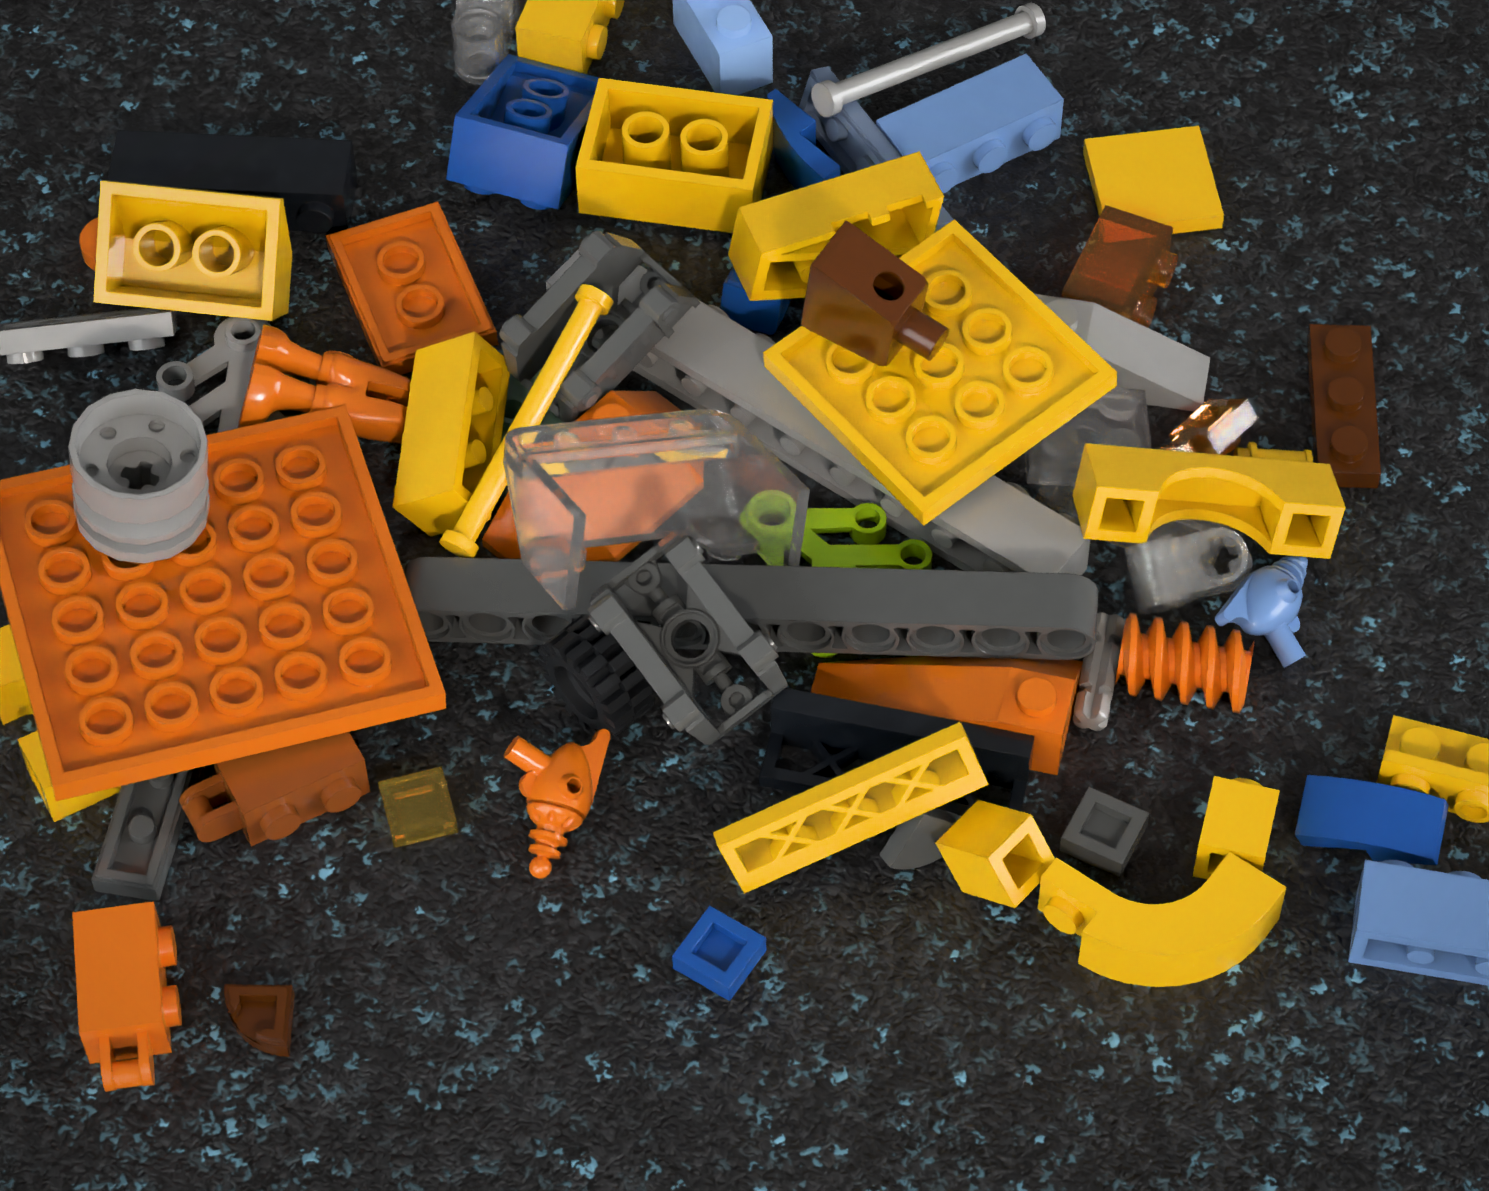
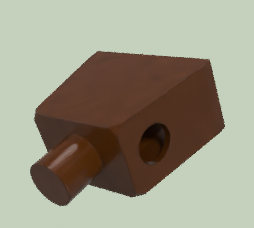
M845 221L811 264L801 325L879 366H887L903 345L931 361L939 352L949 334V328L922 312L928 289V282L925 277L850 222Z

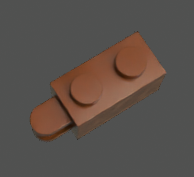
M350 732L216 763L214 764L216 775L187 788L181 794L179 803L201 842L216 841L242 829L252 847L267 839L279 840L296 831L300 824L326 812L337 813L350 808L361 796L370 793L365 759ZM224 802H227V803H228V804H226V805H223V806H221V807H219V808L213 810V807H215V806H218V805H220V804H222V803H224Z

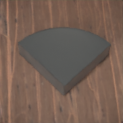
M935 808L899 824L879 855L893 869H913L928 865L942 858L935 842L961 816Z

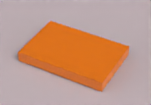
M438 201L326 235L329 253L377 366L400 375L412 372L417 349L474 331L491 346L498 345L496 328Z

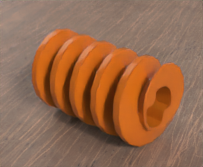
M1129 613L1124 625L1115 685L1120 676H1125L1129 695L1136 697L1145 681L1151 680L1155 700L1162 701L1171 685L1176 684L1180 702L1183 705H1188L1197 689L1200 688L1203 689L1208 709H1214L1225 692L1229 693L1233 713L1239 714L1245 703L1254 641L1249 650H1244L1240 630L1233 629L1224 645L1219 646L1214 626L1207 625L1198 641L1194 642L1192 641L1189 623L1186 621H1181L1172 637L1169 638L1166 637L1161 617H1155L1146 634L1140 632L1137 614Z

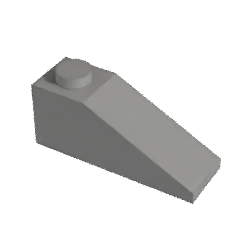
M1035 294L1117 371V386L1101 398L1202 413L1210 357L1095 302Z

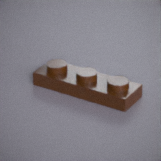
M1310 324L1307 336L1314 463L1330 464L1338 487L1378 488L1381 477L1371 325Z

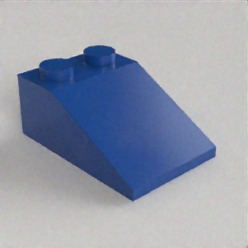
M508 54L455 115L446 180L464 184L467 190L476 194L490 195L497 193L519 199L524 206L532 209L546 210L553 208L558 210L577 184L575 166L599 77Z

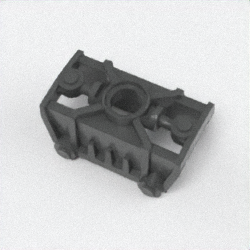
M597 230L588 234L582 240L578 249L580 257L524 316L517 314L506 320L499 333L500 338L504 341L501 345L507 370L530 391L533 385L530 380L544 366L578 304L575 295L580 285L588 284L594 286L612 298L614 303L609 313L599 316L549 407V410L567 427L607 393L614 390L664 336L668 339L674 333L672 327L692 306L696 309L700 304L699 300L689 290L683 287L681 283L646 254L634 241L608 232L604 235ZM641 262H644L649 269L640 281L642 293L632 303L624 298L618 305L619 285ZM609 325L619 327L596 352H593L592 339L598 330Z
M671 532L659 541L658 545L652 547L613 577L610 582L605 583L592 593L590 599L592 606L587 609L591 615L588 619L599 633L601 631L606 635L611 633L663 701L664 704L660 706L663 711L661 716L670 728H676L679 732L685 729L705 745H712L779 694L788 684L775 661L779 657L775 651L778 649L777 645L767 633L763 635L760 630L754 633L702 565V562L706 560L702 555L705 551L694 537L690 539L686 534L680 537L679 534ZM663 554H665L688 584L687 606L678 594L668 597L661 588L663 579L656 560ZM625 584L634 592L643 596H649L657 606L651 614L661 627L637 622L615 591ZM687 622L701 623L706 626L709 632L710 642L702 655L696 658L682 657L674 647L676 631ZM722 653L743 657L768 689L757 695L746 686L734 684L726 674L732 668V665ZM696 673L706 686L715 682L722 691L721 705L727 720L718 728L695 699Z

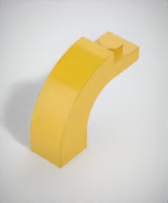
M1228 852L1208 880L1191 895L1165 904H1144L1130 901L1114 894L1056 857L1041 876L1037 909L1043 912L1045 918L1056 929L1066 934L1076 933L1081 936L1078 964L1092 972L1109 979L1139 986H1181L1203 981L1221 974L1250 955L1278 922L1286 886L1231 852Z

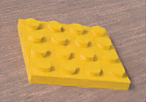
M955 219L899 257V259L924 276L928 282L922 312L949 328V334L943 346L931 361L903 345L889 365L879 366L803 326H800L763 352L764 367L923 526L1117 386V371Z

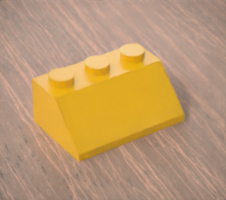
M109 180L100 181L93 302L273 321L288 314L292 248L283 198Z

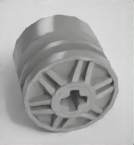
M132 389L109 394L89 405L73 424L68 445L70 472L73 479V507L80 533L95 550L118 561L145 564L169 559L190 547L206 527L210 508L209 479L207 476L209 466L208 440L201 419L185 402L159 391Z

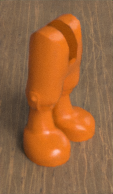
M263 324L250 371V380L238 428L264 423L277 410H295L310 413L346 405L357 437L402 444L411 379L388 369L355 359L353 356L341 351H326L322 355L317 354L292 342L287 334L279 328ZM285 374L296 375L315 380L316 386L300 381L293 377L287 376Z

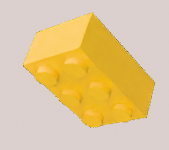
M598 78L575 166L579 213L733 233L738 208L761 201L773 150V100Z

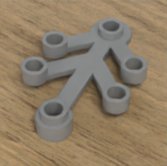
M238 317L225 319L215 330L214 346L187 364L180 361H171L158 369L156 374L158 391L185 402L194 394L195 386L227 367L226 381L189 407L201 419L203 427L220 416L218 432L238 428L263 324L271 325L266 320ZM285 374L287 376L293 377L300 381L316 386L315 380L296 375ZM173 379L184 380L180 385L173 386L167 384ZM277 410L270 415L266 422L287 417Z

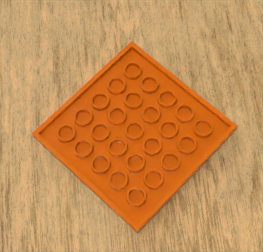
M346 405L206 435L209 464L207 471L209 479L208 492L210 496V508L206 527L190 547L169 559L145 564L118 561L95 550L78 528L73 507V479L70 465L0 480V591L56 801L446 709V693Z

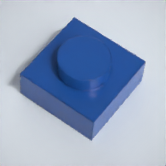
M709 906L672 955L673 969L730 1001L766 952V937Z

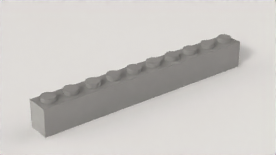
M578 250L546 281V291L580 257ZM638 265L619 285L618 305L624 298L632 303L642 293L640 281L648 271L647 269ZM699 301L700 304L696 309L692 306L672 327L674 333L668 339L664 336L633 369L636 373L857 506L862 503L879 505L886 513L889 526L911 539L925 542L929 545L932 552L963 571L1070 573L1082 575L1087 569L1091 539L1083 538L1080 523L1072 516L1065 513H1057L1033 499L1018 484L1005 482L994 475L923 526L764 367L763 352L776 343L768 336L761 333L755 334L731 320L722 309L715 305H706ZM611 325L602 327L595 333L591 345L599 349L619 327Z

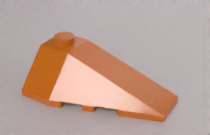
M911 656L824 662L818 664L810 693L1032 735L1035 738L1031 770L1058 775L1079 687L1083 661Z

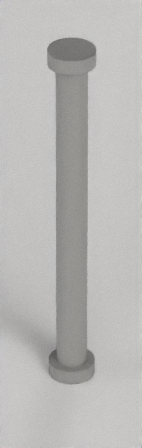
M1030 2L1019 6L1014 15L834 83L831 80L819 82L813 86L811 91L813 105L821 116L830 117L840 113L845 104L1021 36L1032 39L1042 35L1045 31L1046 20L1044 13L1037 4Z

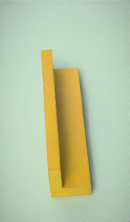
M958 722L714 831L713 835L721 854L745 894L989 784L962 723Z

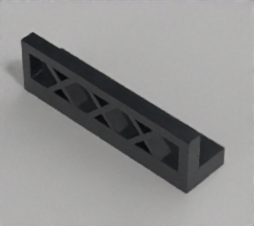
M785 688L772 701L771 734L759 775V786L802 793L844 774L841 768L857 759L873 761L960 722L969 738L988 784L1012 789L1008 808L1022 812L1031 773L1035 736ZM783 745L809 749L820 762L804 772L778 768ZM967 794L937 808L962 816L975 801L970 794Z

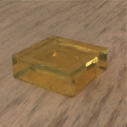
M442 766L378 782L394 848L458 833L457 820Z

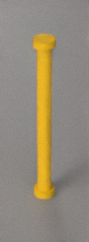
M588 284L580 285L575 295L578 304L454 529L445 530L439 541L446 550L461 558H474L479 550L478 545L475 543L596 321L600 315H607L614 303L612 298L602 290Z

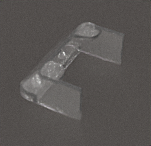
M694 409L536 425L513 429L505 436L503 465L521 560L563 611L576 609L579 575L586 566V548L663 539L671 532L679 534L680 537L685 534L687 536L690 535L691 538L694 537L699 545L706 550V553L715 559L733 561L740 559L745 554L757 553L769 566H799L810 489L737 418L728 413L712 409Z

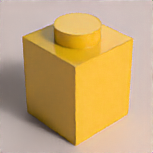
M1214 776L1198 844L1193 877L1208 880L1228 852H1231L1258 870L1263 871L1280 790L1263 787L1260 783L1247 778L1226 779Z
M977 800L935 842L962 892L1012 908H1016L1041 882V876L1055 860L1032 814L982 800Z

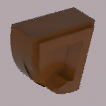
M224 984L226 1006L230 1020L238 1034L247 1043L260 1051L271 1055L289 1057L295 999L293 986Z

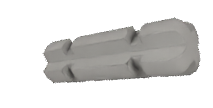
M1097 613L1096 645L1094 651L1083 659L1079 689L1074 706L1073 722L1081 729L1090 728L1094 731H1100L1108 723L1125 625L1124 619L1117 614Z

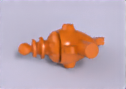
M607 729L597 731L591 742L585 746L568 742L555 750L550 756L517 735L504 753L505 759L526 772L520 778L518 787L522 795L526 797L527 813L533 823L537 825V829H531L528 835L531 839L535 840V844H530L528 848L529 852L537 855L529 864V871L535 878L543 879L550 874L552 865L549 859H559L561 852L557 848L567 846L568 840L563 837L564 833L577 829L583 823L591 808L611 734Z

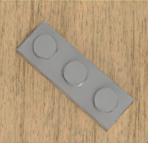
M137 308L0 324V355H6L8 364H24L43 360V351L67 348L68 357H87L104 353V344L128 341L129 350L132 351L160 348L165 346L164 337L174 336L178 329L176 311Z

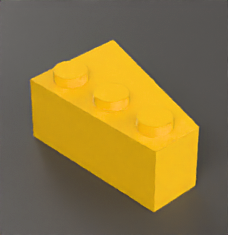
M918 151L739 207L728 257L749 301L805 298L811 264L845 221L856 226L899 258L934 234L944 195L922 154Z

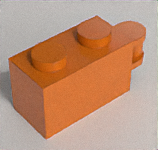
M154 901L72 912L79 1035L89 1063H100L105 1092L137 1086L155 1085L153 1055L172 1053L170 1027L182 1025L177 985L167 986L166 967L177 965V949L173 926H161Z

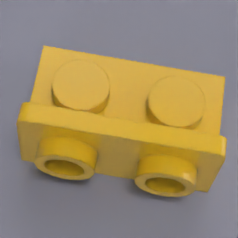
M1393 715L1376 783L1401 787L1446 799L1449 804L1448 812L1455 813L1460 818L1474 823L1489 822V739Z

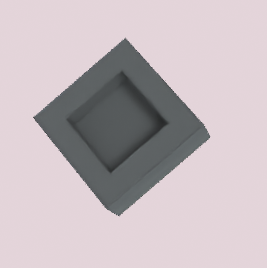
M1088 787L1061 837L1059 851L1117 877H1121L1148 826L1149 812Z

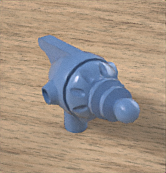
M1285 556L1279 561L1274 562L1271 566L1267 565L1253 571L1239 584L1215 616V621L1219 626L1233 622L1249 635H1264L1284 668L1306 656L1293 633L1297 632L1300 628V621L1297 615L1303 598L1302 587L1307 574V557Z

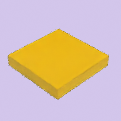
M1199 125L1084 139L1083 155L1106 242L1222 228L1224 213Z

